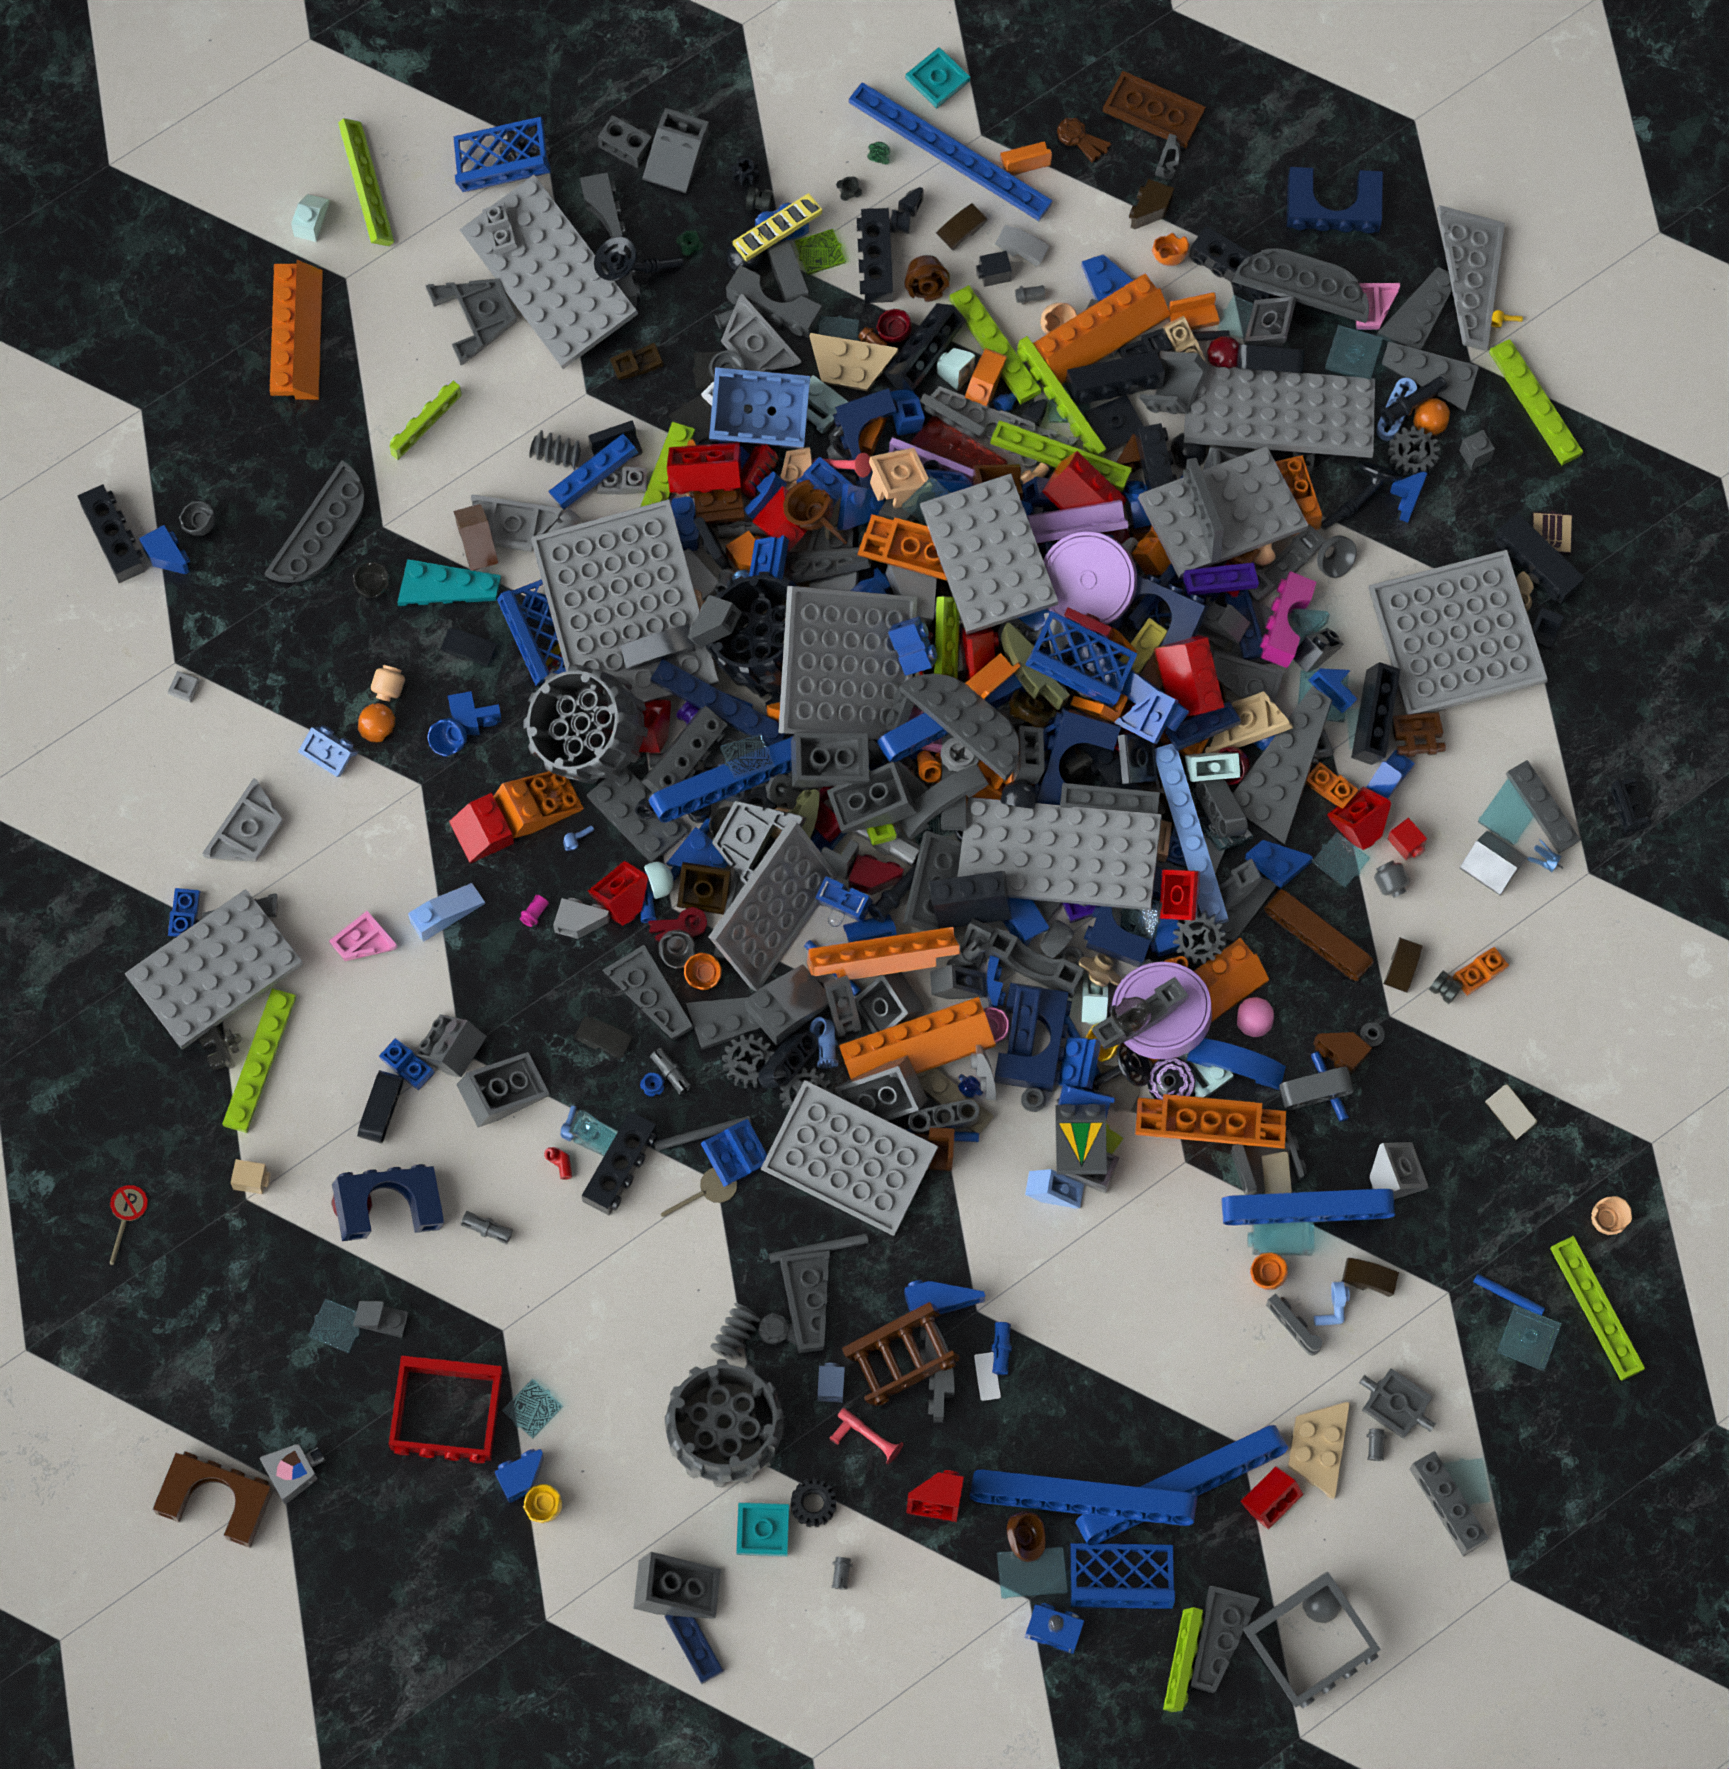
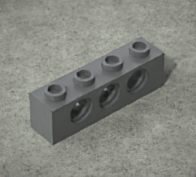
M1433 1451L1414 1462L1410 1467V1471L1461 1554L1465 1556L1484 1545L1489 1539L1437 1453Z

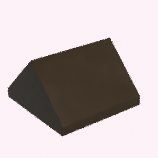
M682 862L677 907L685 909L694 907L703 912L724 915L731 885V869Z

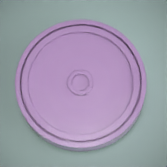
M1079 532L1068 535L1058 541L1048 551L1043 560L1058 599V605L1048 609L1065 617L1064 614L1067 607L1084 615L1087 613L1092 614L1100 619L1099 622L1108 625L1120 618L1134 599L1137 588V572L1134 561L1126 548L1108 535L1096 532Z
M1171 962L1149 963L1130 972L1118 985L1112 1001L1114 1019L1154 995V989L1173 977L1177 978L1189 996L1176 1010L1159 1023L1136 1037L1123 1042L1135 1053L1152 1059H1171L1190 1052L1206 1036L1212 1020L1210 994L1203 980L1185 966Z

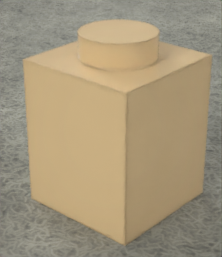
M236 1159L231 1185L233 1190L263 1194L264 1187L269 1186L271 1174L268 1172L265 1164Z

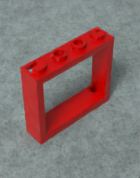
M401 1356L389 1438L390 1450H394V1453L398 1455H409V1452L419 1453V1456L424 1458H434L435 1455L445 1456V1459L451 1461H459L460 1457L470 1458V1462L480 1464L485 1463V1460L491 1461L503 1376L502 1366ZM409 1372L493 1381L484 1450L400 1441Z

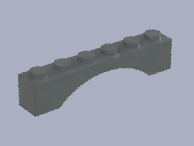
M608 173L580 178L586 209L602 222L611 238L626 235L624 222H619L618 215L621 214L619 201H614L613 194H616L614 180L609 181ZM626 246L624 252H626L629 256L631 255V252L629 247ZM631 271L627 276L615 282L631 304L637 306V297H640L638 283H633L632 276H636L635 271Z

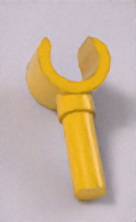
M1496 310L1492 315L1491 326L1501 327L1503 321L1522 322L1523 316L1505 315L1503 311Z

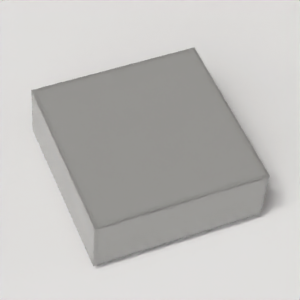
M177 671L168 694L191 703L200 684V679Z

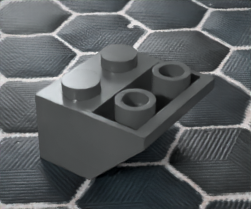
M440 1014L433 1022L432 1028L425 1039L419 1044V1049L415 1056L448 1075L462 1077L487 1036L468 1020Z

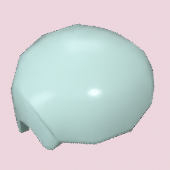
M652 862L645 865L644 868L655 899L667 896L673 888V875L670 869L661 862Z

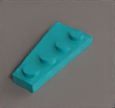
M407 559L397 603L398 606H407V604L414 603L429 605L432 602L447 604L453 603V601H497L501 575Z

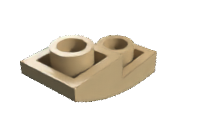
M1184 316L1163 326L1175 352L1198 353L1206 361Z

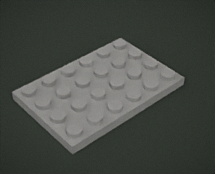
M1267 446L1202 470L1203 477L1224 528L1221 559L1219 561L1211 562L1194 502H1192L1190 497V489L1188 484H1185L1184 478L1143 492L1138 497L1179 578L1183 577L1184 570L1210 567L1305 531L1309 526Z
M1011 474L920 503L921 511L967 635L1058 605L1057 596Z
M789 820L709 935L715 946L754 991H758L763 986L818 906L819 902L815 897L825 876L836 880L838 877L837 873L798 822Z
M245 889L125 972V975L179 1047L184 1049L301 967L303 962Z
M804 1080L761 1170L895 1236L939 1146Z

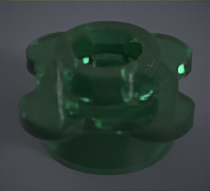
M883 142L869 144L868 149L870 153H868L867 158L876 163L888 164L890 161L888 155L891 152L889 146Z
M694 230L686 231L676 239V243L682 248L683 255L689 256L691 252L695 250L700 251L703 248V242L699 241L698 233Z

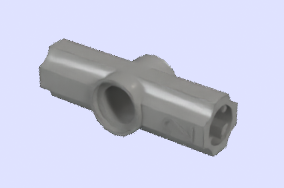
M894 827L897 834L895 840L873 846L880 853L885 855L891 854L911 867L917 862L920 846L902 836V833L896 827ZM866 829L852 831L871 843Z

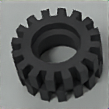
M812 1478V1481L804 1480L802 1484L799 1483L792 1492L791 1511L795 1519H798L799 1523L806 1524V1527L815 1526L816 1528L821 1524H827V1521L833 1518V1514L836 1511V1494L829 1484H825L823 1480L817 1481L816 1478ZM817 1494L822 1497L824 1505L821 1510L810 1512L804 1507V1499L808 1495Z

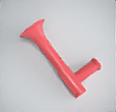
M866 453L858 454L855 460L823 459L834 469H853L860 477L868 476L871 471L870 457Z
M843 1408L838 1414L843 1423L829 1437L830 1440L838 1445L852 1427L885 1453L887 1457L886 1464L891 1463L903 1447L902 1442L893 1444L883 1439L846 1408Z

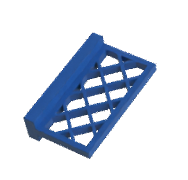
M542 117L453 136L457 170L455 183L462 192L530 178L533 175L539 176L551 173L550 164L547 161ZM537 125L538 131L532 138L525 134L529 127ZM515 131L517 135L510 143L503 139L507 132ZM492 135L495 137V140L488 148L481 144L486 136ZM521 137H524L529 143L521 151L515 145ZM470 140L473 142V145L465 153L461 150L460 142ZM501 141L507 145V148L499 156L493 150ZM535 144L540 148V155L530 157L527 153ZM479 146L485 150V153L477 161L471 155ZM512 149L519 153L515 161L508 162L505 160ZM490 154L497 158L493 166L486 167L483 165ZM468 159L475 163L471 171L463 172V166Z
M542 579L518 589L503 592L497 599L535 686L544 683V678L550 674L546 666L548 657L561 662L558 670L552 673L560 674L566 671L565 667H563V658L550 653L553 643H559L556 638V631L553 636L540 631L544 620L553 623L552 618L546 616L549 609L547 598L536 594L539 586L543 585ZM523 593L532 597L528 608L518 604L515 596ZM534 598L547 603L543 614L531 609ZM528 614L541 618L538 629L528 626L526 621ZM538 635L551 640L547 651L537 646L536 640Z
M1050 611L1025 665L1112 708L1118 702L1121 695L1120 692L1137 653ZM1052 619L1061 623L1064 632L1053 635L1050 628ZM1074 632L1083 634L1086 643L1075 646L1070 634ZM1066 635L1070 648L1059 651L1055 639ZM1051 641L1055 653L1047 655L1039 651L1042 643ZM1099 642L1105 646L1107 654L1096 657L1092 644ZM1087 646L1092 658L1081 662L1077 649ZM1072 651L1076 664L1069 666L1063 662L1061 654ZM1119 653L1130 657L1127 664L1121 667L1117 666L1114 655ZM1109 657L1113 669L1102 672L1098 660ZM1094 662L1098 674L1094 676L1087 675L1082 665ZM1112 673L1116 674L1118 679L1116 689L1107 685L1104 676Z
M1071 1543V1607L1173 1609L1175 1601L1173 1545L1096 1544L1090 1546L1087 1544ZM1076 1551H1087L1093 1558L1083 1566L1076 1559ZM1106 1551L1113 1552L1118 1557L1110 1566L1100 1558ZM1130 1552H1138L1144 1559L1134 1566L1125 1557ZM1156 1552H1167V1561L1161 1567L1151 1558ZM1095 1561L1106 1569L1098 1578L1088 1570ZM1121 1561L1131 1569L1123 1578L1113 1570ZM1147 1561L1157 1570L1149 1578L1145 1577L1138 1570ZM1076 1566L1080 1568V1570L1077 1573ZM1167 1566H1168V1574L1164 1571V1569H1165ZM1083 1572L1093 1581L1088 1587H1077L1076 1579ZM1110 1573L1118 1583L1114 1587H1106L1100 1581ZM1134 1573L1144 1581L1139 1588H1132L1126 1582ZM1161 1574L1168 1580V1588H1157L1151 1581Z

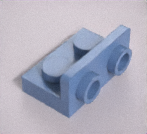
M324 725L321 727H311L298 752L334 776L341 777L351 757L356 756L359 751L353 748L354 744L345 738L339 739L334 736V731Z

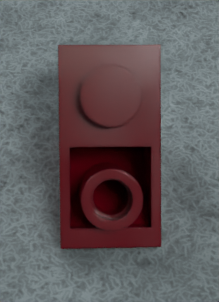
M857 854L848 881V888H853L868 895H874L895 885L904 876V868H900L901 866L895 862L888 861L884 863L878 861L876 857L869 854H864V856Z

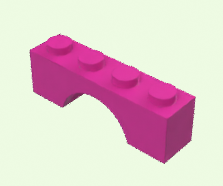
M1291 571L1286 579L1281 578L1276 592H1279V597H1275L1271 607L1274 614L1273 616L1270 615L1265 627L1268 629V634H1264L1260 643V647L1263 648L1260 658L1285 668L1289 666L1295 657L1300 637L1290 627L1287 615L1295 612L1303 613L1312 599L1316 581Z

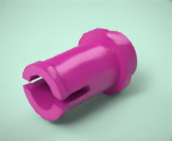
M536 895L526 911L521 912L520 920L529 927L536 925L538 917L546 906L549 905V902L542 896Z

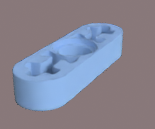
M1410 378L1398 380L1386 407L1396 402L1405 386L1409 387L1405 397L1416 391V383ZM1381 416L1376 429L1378 437L1385 441L1394 439V434L1399 431L1405 416L1395 421V425L1391 426V430L1388 432L1384 431V427L1387 424Z

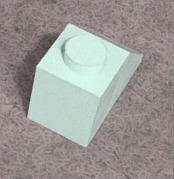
M307 194L298 203L291 223L294 237L317 241L330 203L329 199Z
M953 348L949 353H943L938 359L937 374L958 391L974 373L975 355L968 351Z
M1239 753L1185 755L1186 779L1192 782L1240 777Z
M1084 973L1081 1021L1096 1025L1107 1018L1108 985L1105 987L1098 986L1089 979L1087 973Z

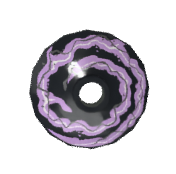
M1177 1057L1160 1059L1152 1065L1149 1071L1151 1078L1147 1085L1149 1093L1154 1099L1163 1100V1094L1191 1097L1195 1089L1196 1078L1188 1062ZM1169 1076L1174 1079V1083L1171 1086L1166 1084V1078Z

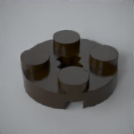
M1017 689L1013 692L1009 705L1011 707L1010 714L1014 718L1023 719L1031 723L1033 727L1043 729L1046 725L1053 723L1058 710L1056 708L1053 709L1050 702L1042 694L1034 699L1027 691L1019 692L1020 689Z

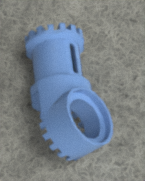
M822 1017L815 1018L810 1025V1032L815 1034L818 1041L819 1061H817V1067L826 1069L829 1066V1068H835L839 1064L838 1060H836V1047L838 1043L835 1040V1026H833L834 1023L831 1020ZM824 1023V1024H825V1030H824V1032L820 1035V1033H819L820 1029H819V1028L821 1027V1024Z

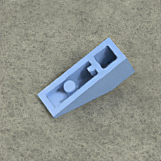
M470 883L427 901L409 912L408 916L410 923L424 942L484 905L485 901L474 885Z

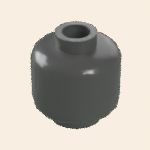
M1392 860L1376 868L1377 873H1375L1374 879L1383 895L1392 894L1393 898L1406 892L1405 887L1409 885L1410 879L1401 863H1394Z

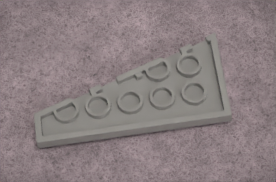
M1440 205L1437 208L1462 343L1464 346L1485 351L1489 344L1505 223Z
M940 386L930 396L983 426L987 430L983 440L978 437L975 440L963 433L965 429L958 425L955 428H951L997 465L1019 464L1021 466V474L1026 470L1033 472L1041 462L990 444L999 420L1072 447L1077 444V439L1073 437L1067 438L1057 434V431L1036 426L1034 422L1003 410L997 411L990 408L989 405L984 406L966 399L964 395ZM936 414L939 419L944 420V417ZM1047 465L1050 471L1054 468L1053 466Z

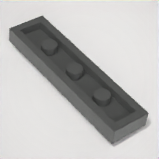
M1528 760L1507 771L1506 776L1558 854L1581 840Z
M1062 783L1060 807H1084L1158 814L1160 792Z

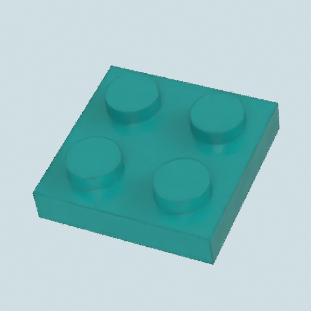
M940 47L905 74V79L936 109L970 82V76Z
M738 1503L736 1555L787 1557L789 1504Z

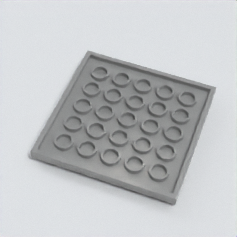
M1507 550L1369 585V593L1391 665L1401 669L1398 688L1406 715L1431 713L1547 683L1546 672Z
M787 586L778 733L868 734V739H879L880 732L884 731L887 725L886 717L893 708L896 690L900 684L911 679L913 675L905 676L898 659V652L894 649L888 631L893 624L916 617L917 597Z

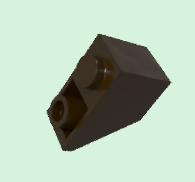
M1148 179L1146 186H1141L1137 195L1139 202L1137 206L1133 205L1129 214V218L1132 219L1131 228L1137 229L1165 218L1173 199L1174 188Z

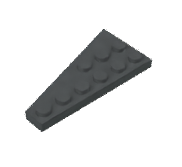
M1313 686L1288 718L1293 728L1276 734L1233 793L1245 817L1284 845H1286L1288 834L1312 766L1311 764L1317 751L1318 742L1333 702L1332 699Z

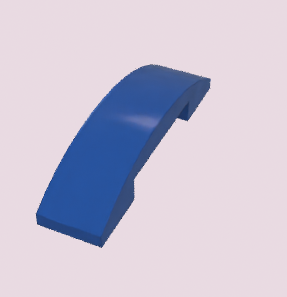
M1206 1038L1188 1052L1186 1061L1208 1068L1215 1066L1255 1079L1257 1084L1280 1090L1279 1085L1282 1083L1286 1067L1254 1051Z

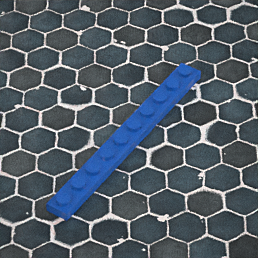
M861 82L850 96L849 103L1037 221L1041 220L1052 205V200L865 83Z

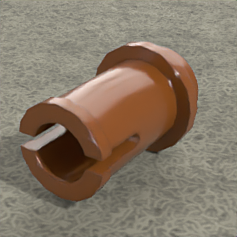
M865 327L858 336L861 339L860 342L884 346L889 345L874 333L873 328Z

